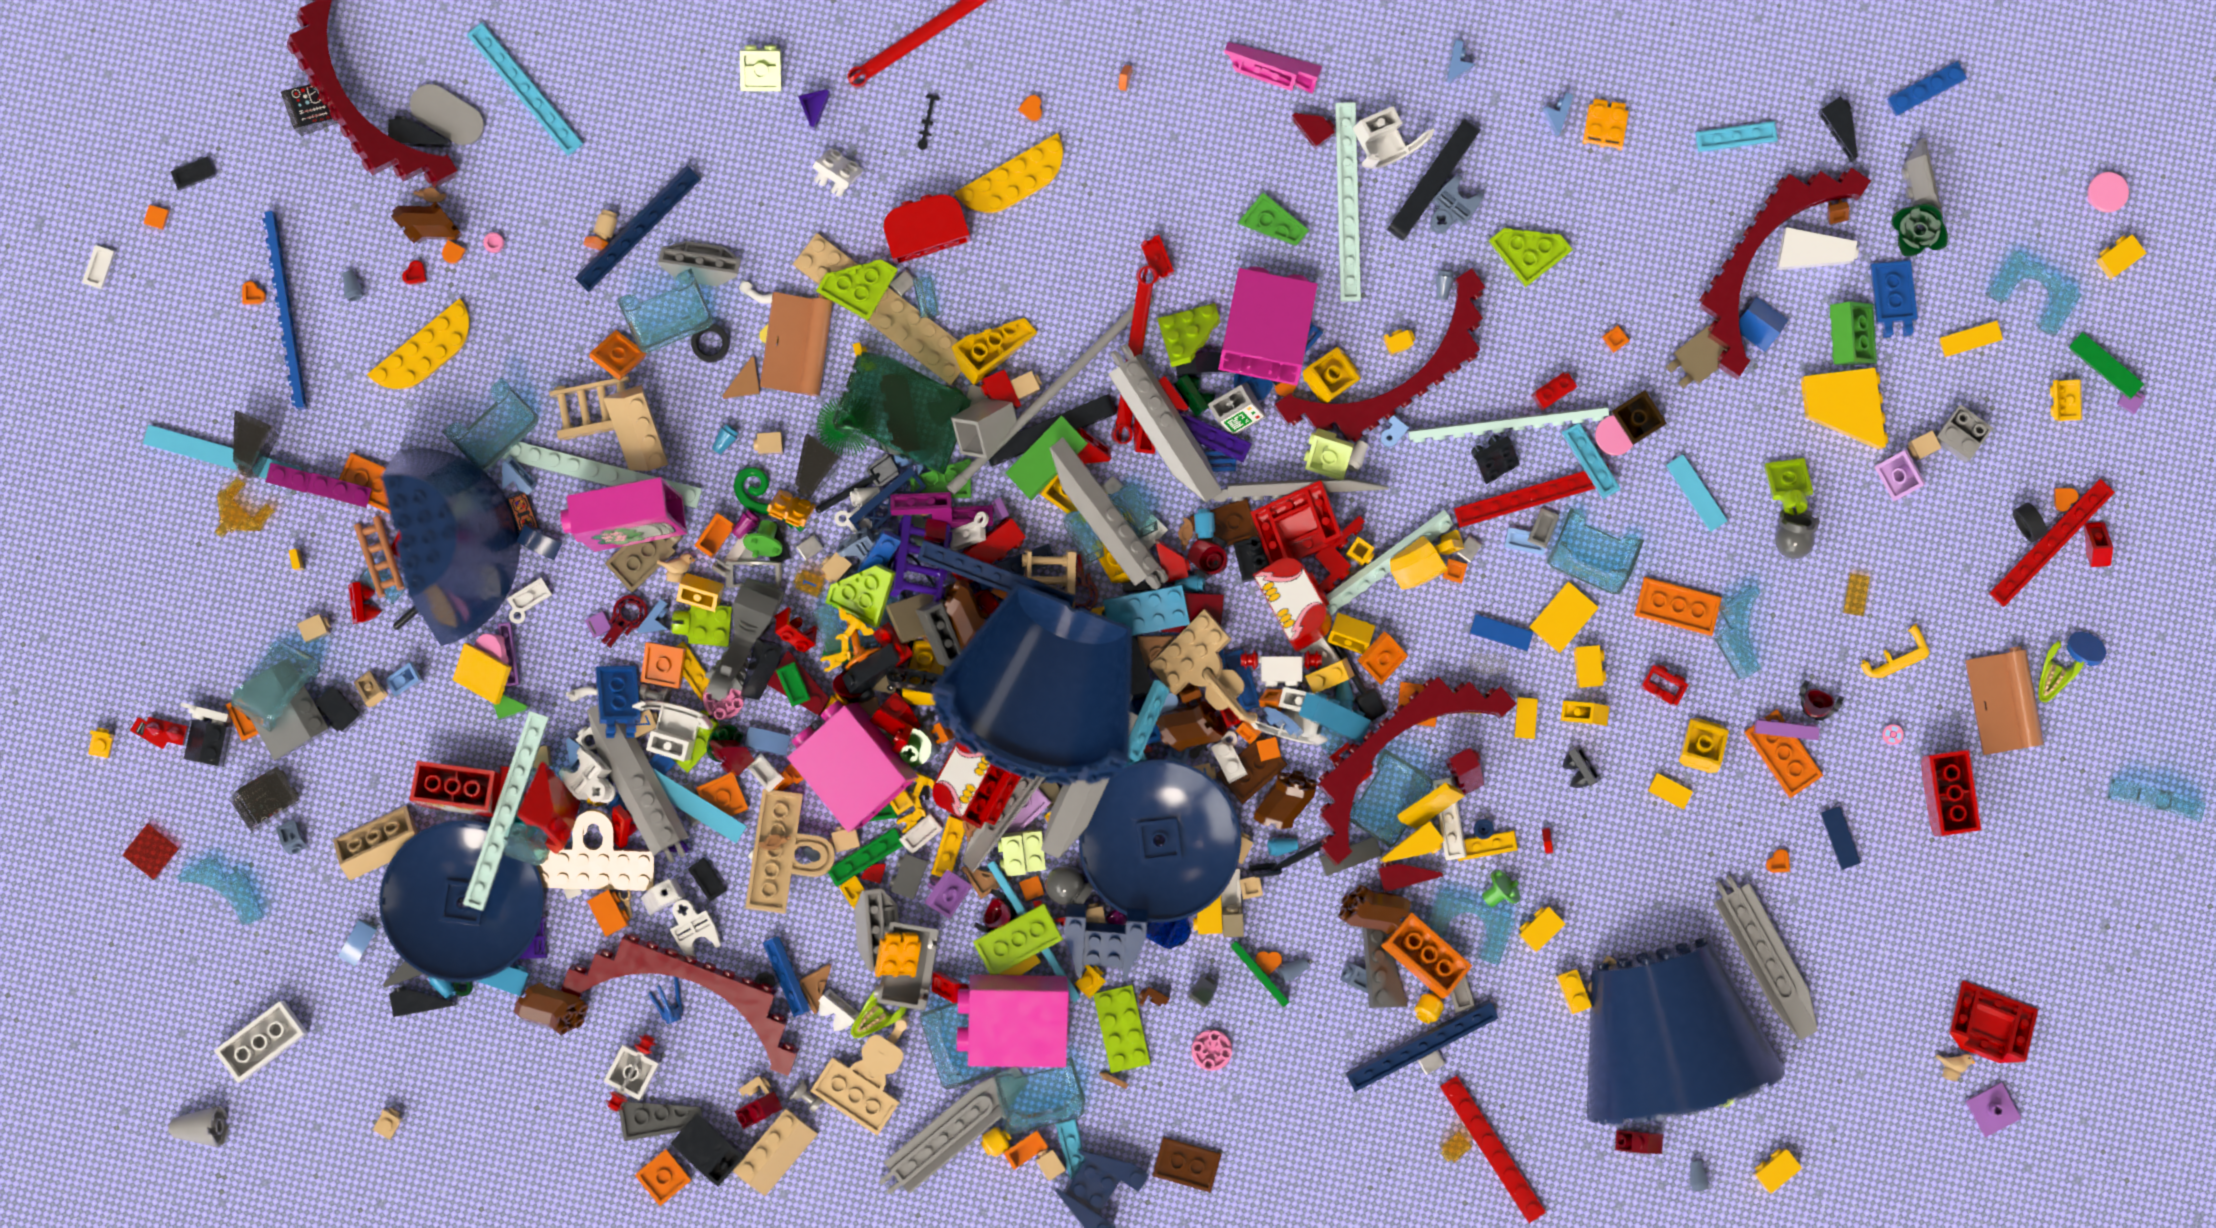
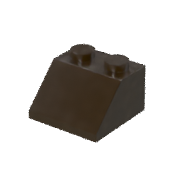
M1646 390L1611 411L1633 445L1667 424Z

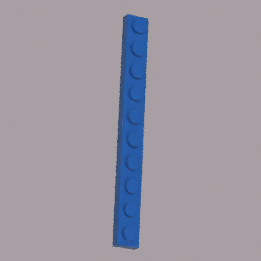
M273 211L264 212L265 218H262L264 230H267L268 237L265 238L266 246L271 251L269 265L274 270L272 284L274 289H277L278 295L275 296L276 307L280 308L281 316H278L280 328L283 327L284 335H281V341L287 351V355H284L286 367H289L290 370L287 378L289 386L293 388L291 402L299 411L306 410V396L277 216Z

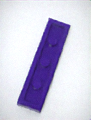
M1179 411L1180 416L1198 443L1244 463L1252 443Z

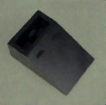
M699 1113L688 1122L670 1143L703 1176L717 1187L722 1184L745 1158L741 1148Z

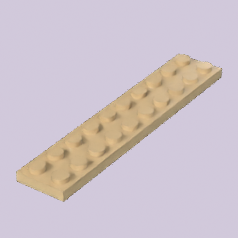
M816 233L792 265L819 285L826 273L844 270L858 264ZM888 288L870 320L866 322L951 386L962 373L951 348L958 340Z

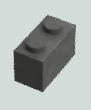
M906 853L904 857L900 856L896 865L899 868L897 876L893 875L889 887H892L891 892L915 900L928 862Z

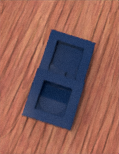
M524 523L517 538L519 544L552 560H555L562 545V540L544 534L543 530Z

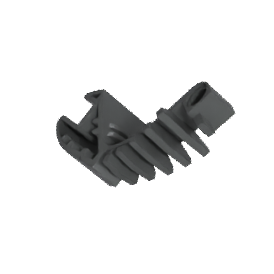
M749 577L746 578L744 586L740 587L733 603V641L729 645L728 651L724 652L721 659L717 660L715 666L705 674V677L710 679L706 692L712 694L711 698L721 702L722 699H726L731 688L742 691L744 678L747 675L745 668L748 669L750 664L747 658L750 659L752 655L751 648L755 645L756 638H761L775 622L776 618L774 616L779 611L784 591Z

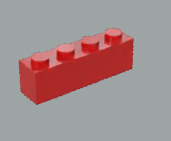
M1009 516L986 533L985 541L971 545L961 553L992 564L996 560L1001 561L1008 555L1007 551L1011 548L1016 549L1024 543L1023 539L1026 537ZM951 572L954 575V577L958 580L963 579L969 582V584L974 581L967 577Z

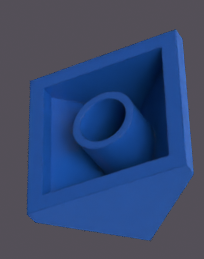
M1755 297L1739 319L1740 334L1763 352H1766L1779 336L1788 319L1758 297Z

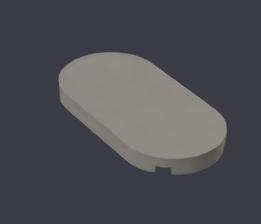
M434 84L423 85L412 94L410 99L411 112L424 125L461 146L473 144L481 138L484 132L483 119L481 114L472 106Z

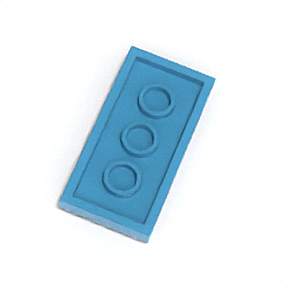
M1182 584L1103 599L1106 617L1132 628V635L1190 625Z

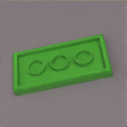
M1060 416L1005 472L1031 501L1058 474L1050 447L1063 437L1075 453L1078 454L1088 444L1063 416Z

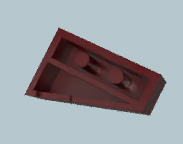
M787 650L777 669L795 662L811 699L800 705L820 716L830 698L791 652ZM775 670L767 685L787 697Z
M1471 747L1444 760L1458 788L1462 790L1464 795L1484 785L1481 766L1478 762L1481 758L1477 750H1472Z

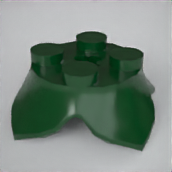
M1916 204L1913 207L1902 208L1892 216V226L1899 232L1897 241L1903 256H1916L1926 248L1938 251L1947 246L1948 232L1943 223V215L1937 207L1931 204ZM1918 224L1924 225V227L1922 229H1919Z

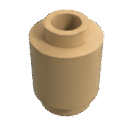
M602 210L601 214H598L593 233L605 241L608 238H612L618 221L616 219L617 214L608 210Z

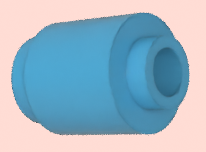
M1199 509L1198 513L1194 514L1195 533L1198 534V538L1214 537V532H1216L1214 513L1210 512V509Z

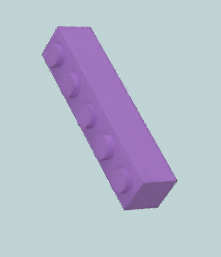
M512 623L498 624L499 635L504 637L506 655L509 658L508 665L512 667L506 686L520 685Z
M1764 718L1755 720L1754 733L1819 740L1820 727H1816L1815 724L1804 726V723L1796 722L1795 725L1791 724L1790 721L1779 723V720H1771L1769 722Z

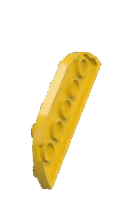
M1058 133L954 192L955 196L969 209L989 214L1004 211L1043 189L1054 180L1062 164L1063 147Z
M459 298L371 370L367 374L369 378L385 388L408 389L422 383L462 349L469 335L470 318L463 301Z

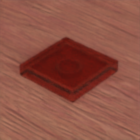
M147 823L122 856L152 880H155L180 848Z

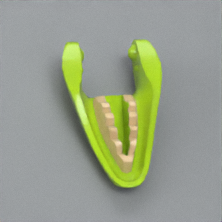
M2057 640L2049 649L2040 678L2038 698L2045 703L2055 697L2073 680L2084 664L2083 661L2080 663L2076 660L2070 668L2056 664L2052 658L2057 653V650L2061 648L2060 640Z
M873 992L851 1028V1035L854 1038H862L885 1028L899 1020L904 1015L907 1007L900 1006L896 1013L890 1014L880 1003H877V998H874Z

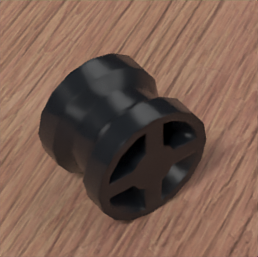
M768 972L758 974L754 982L759 984H769L773 986V989L776 984L774 976Z

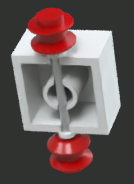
M1245 650V654H1241V666H1245V670L1248 666H1252L1255 670L1259 662L1260 683H1265V687H1277V683H1285V687H1297L1298 683L1302 682V663H1304L1307 670H1309L1310 666H1315L1316 670H1318V666H1322V654H1318V650H1316L1315 654H1310L1309 650H1307L1304 658L1303 656H1259L1258 658V653L1255 650L1252 654H1248Z
M648 1034L639 1035L640 1043L634 1044L637 1050L626 1044L621 1046L603 1081L618 1089L617 1091H610L611 1099L605 1100L608 1103L607 1107L616 1112L619 1109L623 1110L622 1102H628L626 1096L623 1095L625 1093L638 1100L643 1099L661 1062L645 1055L652 1054L651 1046L657 1045L654 1042L655 1038Z

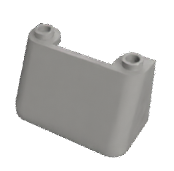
M890 922V926L886 925L885 933H900L901 939L903 933H917L918 939L921 941L916 976L898 975V977H893L892 975H882L880 986L876 985L874 998H877V1003L926 1010L940 929Z

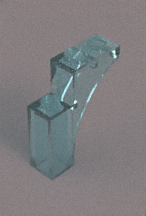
M1757 585L1742 587L1738 590V595L1734 597L1733 595L1728 596L1722 600L1723 604L1718 607L1728 626L1718 632L1720 635L1715 637L1714 640L1738 680L1746 679L1761 669L1749 639L1750 613L1755 600L1761 593Z
M2112 779L2107 798L2201 823L2206 807L2205 802L2172 791L2159 790L2141 783Z
M208 857L199 861V866L194 868L192 865L181 869L182 873L176 875L179 883L202 884L221 894L235 910L242 926H247L265 918L247 874H240L237 871L228 875V879H226L218 859Z

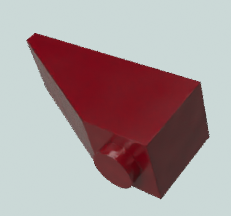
M1392 861L1382 863V868L1377 869L1383 892L1443 877L1442 872L1403 864H1393Z

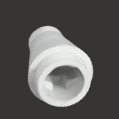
M1358 440L1357 444L1353 447L1348 469L1357 472L1359 468H1362L1366 451L1369 447L1367 443Z
M878 486L855 488L854 491L850 492V499L854 507L859 506L861 508L881 491Z

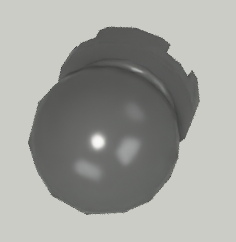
M1793 508L1794 515H1788L1783 509L1778 519L1780 526L1775 534L1776 547L1783 556L1789 559H1800L1811 552L1814 547V532L1818 530L1819 517H1812V512L1808 510L1798 515L1796 508Z
M1061 865L1054 868L1045 880V889L1048 896L1060 905H1067V903L1083 904L1094 889L1091 883L1084 882L1083 875L1071 866Z

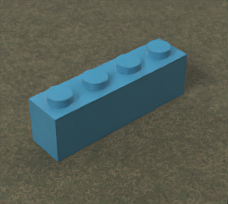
M1316 692L1315 695L1306 693L1298 714L1299 716L1346 738L1363 743V738L1371 720L1364 717L1365 713L1355 709L1352 712V707L1342 703L1339 706V701L1332 698L1327 700V695L1319 692Z
M516 964L515 967L510 966L492 977L477 982L523 996L531 973L526 971L527 967Z

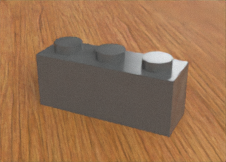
M932 601L916 609V613L938 664L949 666L962 649L943 604Z

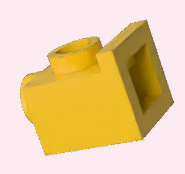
M1402 329L1391 333L1392 337H1389L1388 334L1383 336L1390 356L1413 347V341H1415L1412 330L1402 331Z

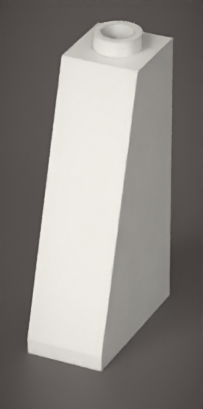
M1786 227L1782 234L1776 270L1851 264L1858 257L1859 247H1856L1857 241Z
M668 879L652 887L641 899L651 916L686 896L677 879ZM668 890V895L666 897L662 896L661 892Z

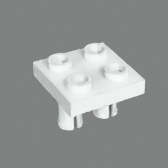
M831 148L815 161L812 167L818 171L814 181L818 183L821 180L819 185L825 186L827 180L831 179L835 182L831 192L834 194L837 191L836 196L838 197L843 195L845 189L857 180L864 170L856 162L848 160L839 151Z

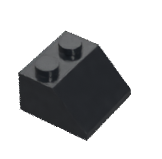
M192 720L184 759L224 767L232 727Z

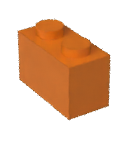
M606 890L587 901L605 937L629 926L628 921L630 920L626 910H621L618 904L621 901L617 893L611 890Z

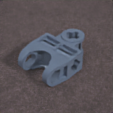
M1459 174L1450 180L1432 201V204L1438 208L1430 220V227L1435 233H1445L1454 222L1463 228L1473 216L1484 197V194L1481 192L1476 197L1473 196L1469 199L1461 197L1458 193V187L1463 177ZM1438 220H1445L1443 224H1437Z
M865 527L843 540L838 545L836 552L840 557L856 556L859 558L857 560L858 563L853 565L850 570L852 575H854L882 530L885 529L897 535L894 529L884 527L872 534L868 527Z

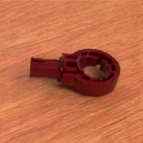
M1076 554L1075 587L1080 585L1086 586L1090 590V597H1093L1092 590L1095 592V597L1089 606L1087 604L1090 603V599L1083 604L1075 602V605L1078 606L1075 609L1085 606L1087 610H1090L1097 603L1098 589L1091 581L1090 573H1086V584L1082 554ZM1077 577L1081 578V583L1077 582Z
M627 595L621 597L615 603L613 616L608 621L612 627L604 638L601 639L603 644L607 643V647L612 648L624 631L625 635L628 636L632 630L639 628L648 614L647 606L641 598ZM634 600L627 601L628 605L633 604L637 606L639 613H642L641 607H643L644 617L641 622H639L641 615L634 621H627L621 616V610L625 607L624 601Z

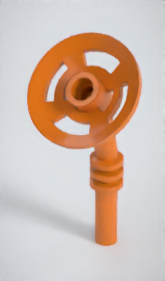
M855 629L851 634L855 656L846 665V670H850L854 665L881 649L870 648L865 650L864 646L861 647L858 629Z

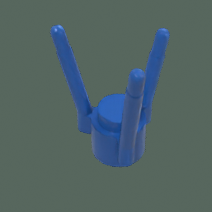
M675 976L674 987L677 1007H675V1004L669 1006L660 985L657 986L665 1008L662 1009L652 992L648 993L662 1020L666 1021V1024L682 1019L681 1013H683V1009L681 1006L678 977Z

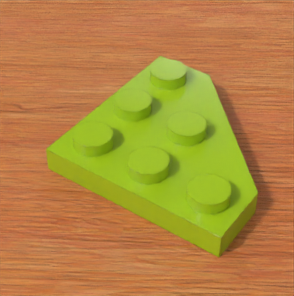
M1503 228L1488 240L1525 288L1573 251L1561 234Z
M879 259L863 265L860 264L845 268L844 270L826 273L816 292L862 319L869 321L897 274L898 269Z
M1215 303L1157 318L1171 367L1190 363L1194 359L1197 350L1202 348L1209 339L1211 331L1221 323Z
M878 564L831 584L825 603L838 610L839 607H842L846 613L852 614L862 622L874 628L879 627L896 572Z

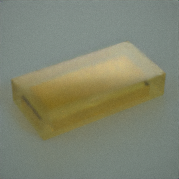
M1851 573L1848 575L1843 614L1864 616L1869 576Z

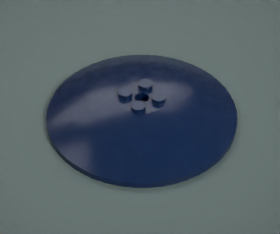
M1172 760L1138 762L1125 767L1119 774H1113V777L1109 779L1088 827L1079 836L1081 863L1095 891L1110 906L1127 915L1128 908L1148 909L1147 922L1181 920L1193 916L1211 905L1230 883L1236 871L1241 851L1239 820L1230 799L1223 789L1202 771L1190 765ZM1156 835L1164 836L1165 843L1162 846L1154 844L1153 839Z
M455 820L426 828L410 838L396 852L383 876L379 896V911L386 936L394 950L405 962L429 977L457 983L479 981L492 977L510 967L526 952L539 929L544 905L542 881L529 853L510 835L484 911L470 906L460 909L457 906L458 899L466 897L490 827L489 824L469 820Z

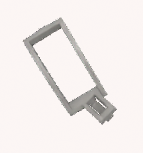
M720 558L712 565L713 570L726 578V587L729 588L744 586V583H733V565L775 566V584H764L777 589L781 588V562L763 560L725 562Z

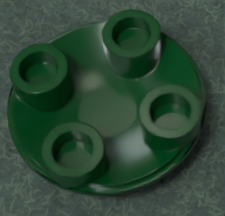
M731 724L717 727L707 741L708 756L715 762H721L712 754L713 748L709 742L711 740H736L740 743L743 734Z

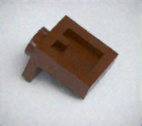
M1149 986L1147 990L1143 988L1137 998L1141 1000L1139 1005L1143 1006L1149 996L1151 997L1150 1002L1159 1007L1162 1004L1166 1006L1170 999Z

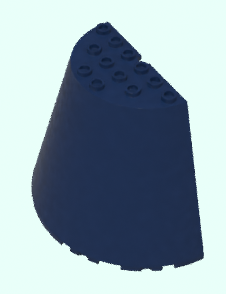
M407 449L397 451L381 476L393 530H397L401 534V538L396 544L407 594L440 646L459 641L472 632L477 631L500 609L501 604L513 586L519 566L520 544L517 542L519 531L503 491L490 476L473 463L457 455L440 450Z
M1017 583L936 681L932 692V701L935 702L933 706L934 711L939 715L938 719L943 727H949L954 732V736H956L955 740L961 745L966 746L975 755L977 751L985 755V761L1013 774L1035 780L1036 776L1046 778V783L1057 782L1062 785H1071V783L1085 780L1087 784L1101 782V779L1108 780L1113 777L1115 772L1119 774L1126 767L1130 759L1132 628L1124 623L1110 620L1104 615L1090 612L1083 607L1074 609L1070 607V603L1066 600L1057 599L1048 593L1039 592L1028 585Z
M1706 937L1695 940V943L1687 945V942L1679 943L1670 950L1667 947L1657 949L1654 955H1648L1647 952L1640 953L1634 959L1628 960V957L1616 960L1615 964L1601 963L1596 965L1597 968L1592 969V1007L1590 1008L1586 1114L1588 1121L1592 1123H1598L1599 1121L1603 1125L1625 1124L1624 1119H1631L1634 1123L1664 1120L1665 1116H1673L1674 1114L1675 1117L1689 1115L1729 1104V1101L1735 1098L1741 1100L1747 1096L1757 1094L1761 1091L1762 1085L1767 1084L1768 1087H1771L1778 1083V1080L1784 1078L1785 1070L1710 939L1707 940Z

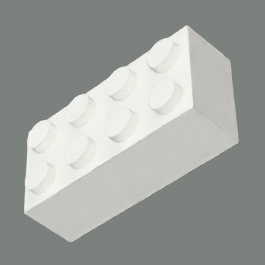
M279 1001L214 1051L237 1083H242L307 1035L308 1032L287 1003Z

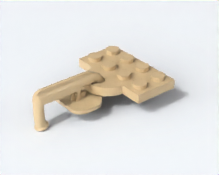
M1203 610L1149 667L1170 688L1174 695H1177L1189 682L1196 686L1206 687L1205 697L1215 709L1224 710L1229 706L1240 720L1251 724L1255 723L1258 719L1257 714L1252 711L1246 712L1236 700L1244 690V681L1234 670H1222V659L1218 653L1232 638L1207 610Z
M904 1015L896 1021V1027L888 1039L880 1035L871 1036L861 1050L863 1059L855 1062L851 1067L832 1057L810 1091L878 1136L900 1103V1100L886 1092L884 1088L887 1083L886 1074L894 1073L903 1061V1051L895 1043L910 1022L909 1016Z

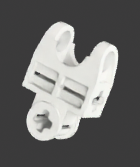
M580 746L576 751L580 761L579 769L573 772L567 767H562L559 771L562 781L577 799L587 800L589 798L594 802H611L615 797V788L606 777L612 770L599 756L589 749Z
M687 899L679 900L674 904L672 910L679 925L670 930L685 955L696 957L693 950H695L694 942L698 937H705L712 941L716 948L721 946L717 927L708 910L698 914L693 903ZM681 904L688 906L687 915L679 913ZM706 919L708 920L705 923L695 927V925L701 923L702 921ZM691 928V930H689L688 932H686V933H684V934H682V935H680V936L678 935V934L684 932L685 930Z

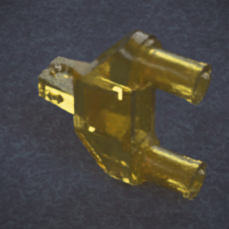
M237 476L225 490L222 489L217 493L218 511L221 517L219 522L221 524L214 532L220 538H223L229 531L233 533L235 530L261 532L264 527L263 524L275 513L266 503L255 516H250L234 501V497L246 484Z

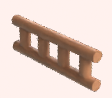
M375 516L372 518L373 525L363 528L361 523H357L354 525V529L378 598H383L386 596L384 589L396 585L397 590L400 591L405 586L380 516ZM377 532L380 542L369 546L366 536ZM383 550L387 560L375 564L372 554ZM390 568L393 578L381 582L378 572Z

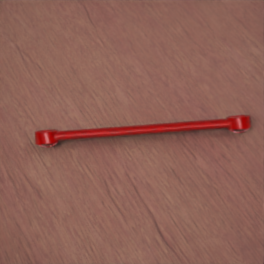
M992 0L958 1L860 67L851 68L848 72L850 85L855 88L863 87L870 78L985 2ZM860 70V72L850 78L853 72ZM865 74V79L862 83H853L855 79Z
M1152 266L1140 267L1136 272L1138 285L1128 347L1133 352L1134 357L1143 353L1153 284L1158 278V273ZM1150 269L1153 274V279L1150 283L1147 284L1146 276L1148 270ZM1121 394L1116 426L1112 429L1111 437L1117 444H1127L1133 437L1131 429L1133 413ZM1125 427L1128 431V438L1122 442V431Z

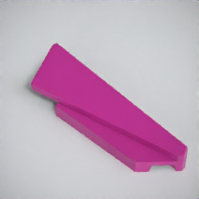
M1228 42L1224 49V53L1228 54L1232 60V66L1236 72L1290 91L1293 90L1295 85L1313 94L1322 69L1321 65Z

